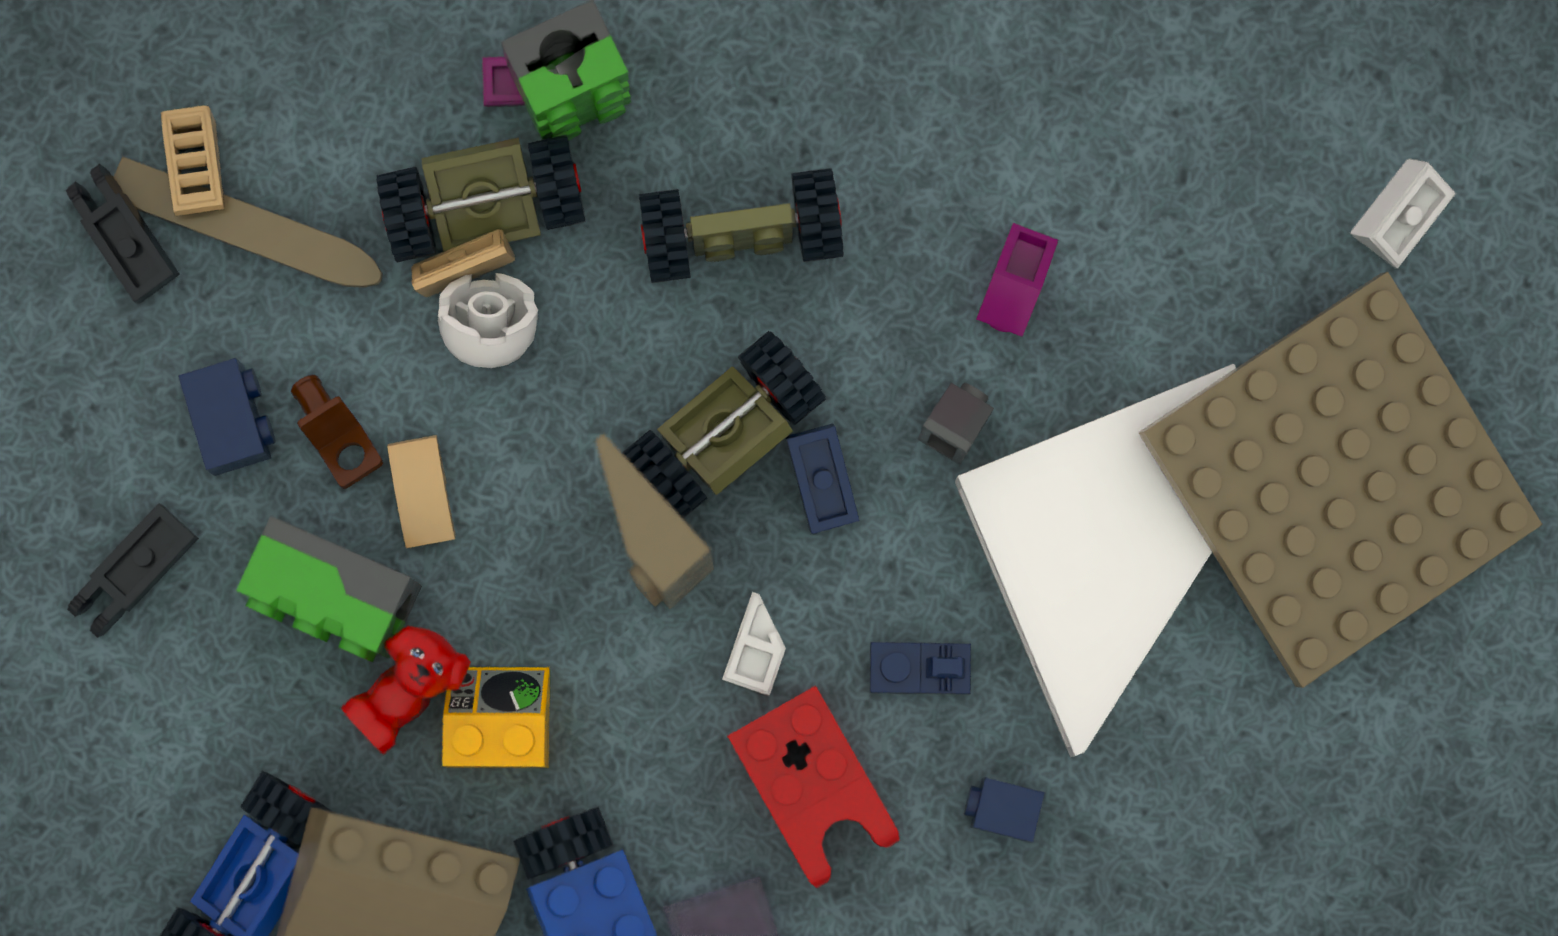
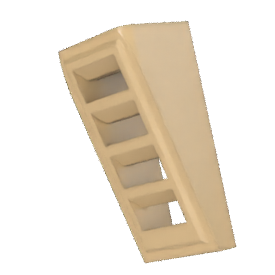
M203 105L163 111L161 113L162 132L175 216L225 209L216 122L210 107ZM205 147L204 151L183 154L179 152L180 149ZM207 166L208 169L207 171L181 173L183 169ZM210 184V191L183 193V188Z

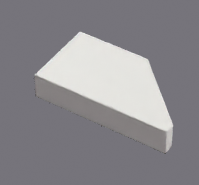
M754 592L751 594L722 680L770 696L786 648L760 594Z

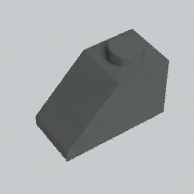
M950 383L923 425L918 440L961 465L994 409L986 404L989 399L988 396L967 383H963L960 388Z

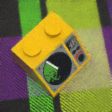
M469 667L461 687L458 690H446L443 712L442 766L447 768H549L550 667Z

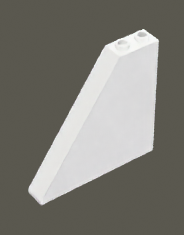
M1234 364L961 474L955 480L956 487L1070 757L1077 756L1086 751L1212 553L1138 432L1236 369Z

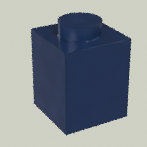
M985 777L982 778L980 787L971 785L964 815L972 817L970 828L1025 842H1033L1045 792Z

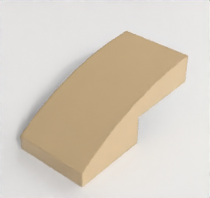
M437 435L388 444L389 461L405 547L411 548L454 540L456 534L446 490V477Z

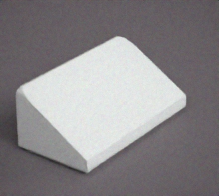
M1407 159L1350 233L1374 253L1398 269L1456 193L1428 162Z

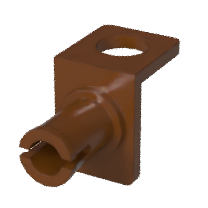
M317 375L305 376L293 385L291 393L299 402L306 415L297 424L318 450L342 489L349 488L383 465L382 458L356 417L339 396L333 399L330 398ZM357 445L364 449V460L357 468L346 470L340 467L338 462L339 456L345 448Z

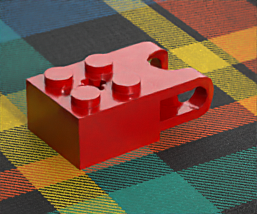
M816 686L727 736L805 876L817 889L828 883L831 877V867L826 860L822 841L825 831L834 822L845 819L858 822L867 831L873 842L880 847L889 848L899 842V832ZM796 742L798 748L805 744L810 750V754L805 757L807 766L804 769L797 770L795 764L788 768L783 763L782 758L788 754L786 745Z

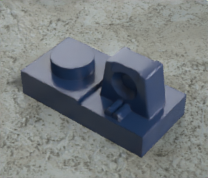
M832 423L788 435L786 442L811 534L860 521L835 425Z
M871 642L870 693L970 695L971 644Z

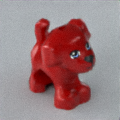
M408 625L384 641L385 649L395 661V665L382 673L367 692L351 697L340 707L350 721L383 755L395 745L400 728L419 717L429 706L432 697L439 695L445 690H458L471 664L466 654L458 653L437 632Z

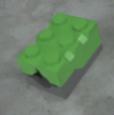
M594 0L583 3L501 42L510 75L541 140L567 135L569 141L581 134L582 131L579 126L596 118L600 124L612 121L626 112L624 105L631 103L627 68Z
M270 516L236 591L249 597L245 605L246 607L280 622L283 621L285 614L295 617L291 627L325 642H328L331 634L341 637L339 648L373 663L377 654L388 659L390 658L385 649L384 641L404 627L422 586L407 575Z

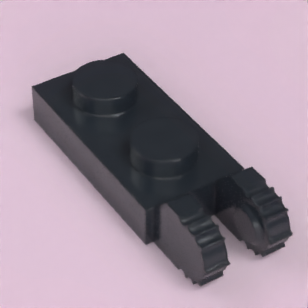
M98 164L91 170L90 174L107 202L98 208L89 192L76 181L67 187L65 191L83 218L80 222L132 300L142 303L180 274L128 196L122 193V189L107 168Z
M158 503L90 575L92 579L70 601L67 610L75 617L81 615L92 606L93 602L104 590L114 601L95 618L90 626V631L97 638L104 635L124 615L125 611L130 612L199 538L164 505Z

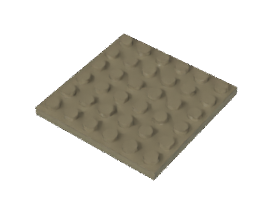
M1389 272L1380 273L1138 432L1294 685L1299 688L1307 686L1543 525Z

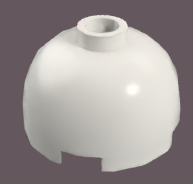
M495 273V281L478 280L472 282V274L449 283L440 294L438 311L440 334L445 346L461 362L484 368L505 366L518 360L534 340L538 318V309L534 303V292L519 279Z

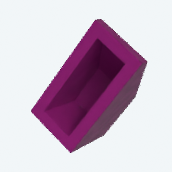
M1013 223L976 320L987 323L998 331L1011 332L1023 337L1059 240Z

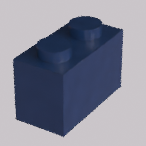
M233 358L178 375L206 471L217 476L272 459L268 445L276 443L268 416L259 417L254 399L261 397L262 394L253 368L245 370L244 365L237 358Z

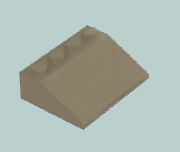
M602 434L595 441L627 554L633 564V567L628 572L631 574L633 582L636 584L635 586L654 607L663 601L671 609L714 570L711 550L613 443Z
M311 807L277 936H495L508 908L520 858Z

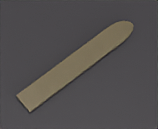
M122 156L113 178L121 187L122 193L126 194L134 207L142 212L331 283L346 287L365 288L379 285L382 281L383 274L376 262L361 248L344 239L224 194L225 209L175 216L168 173ZM203 186L183 188L184 194L210 191V189Z

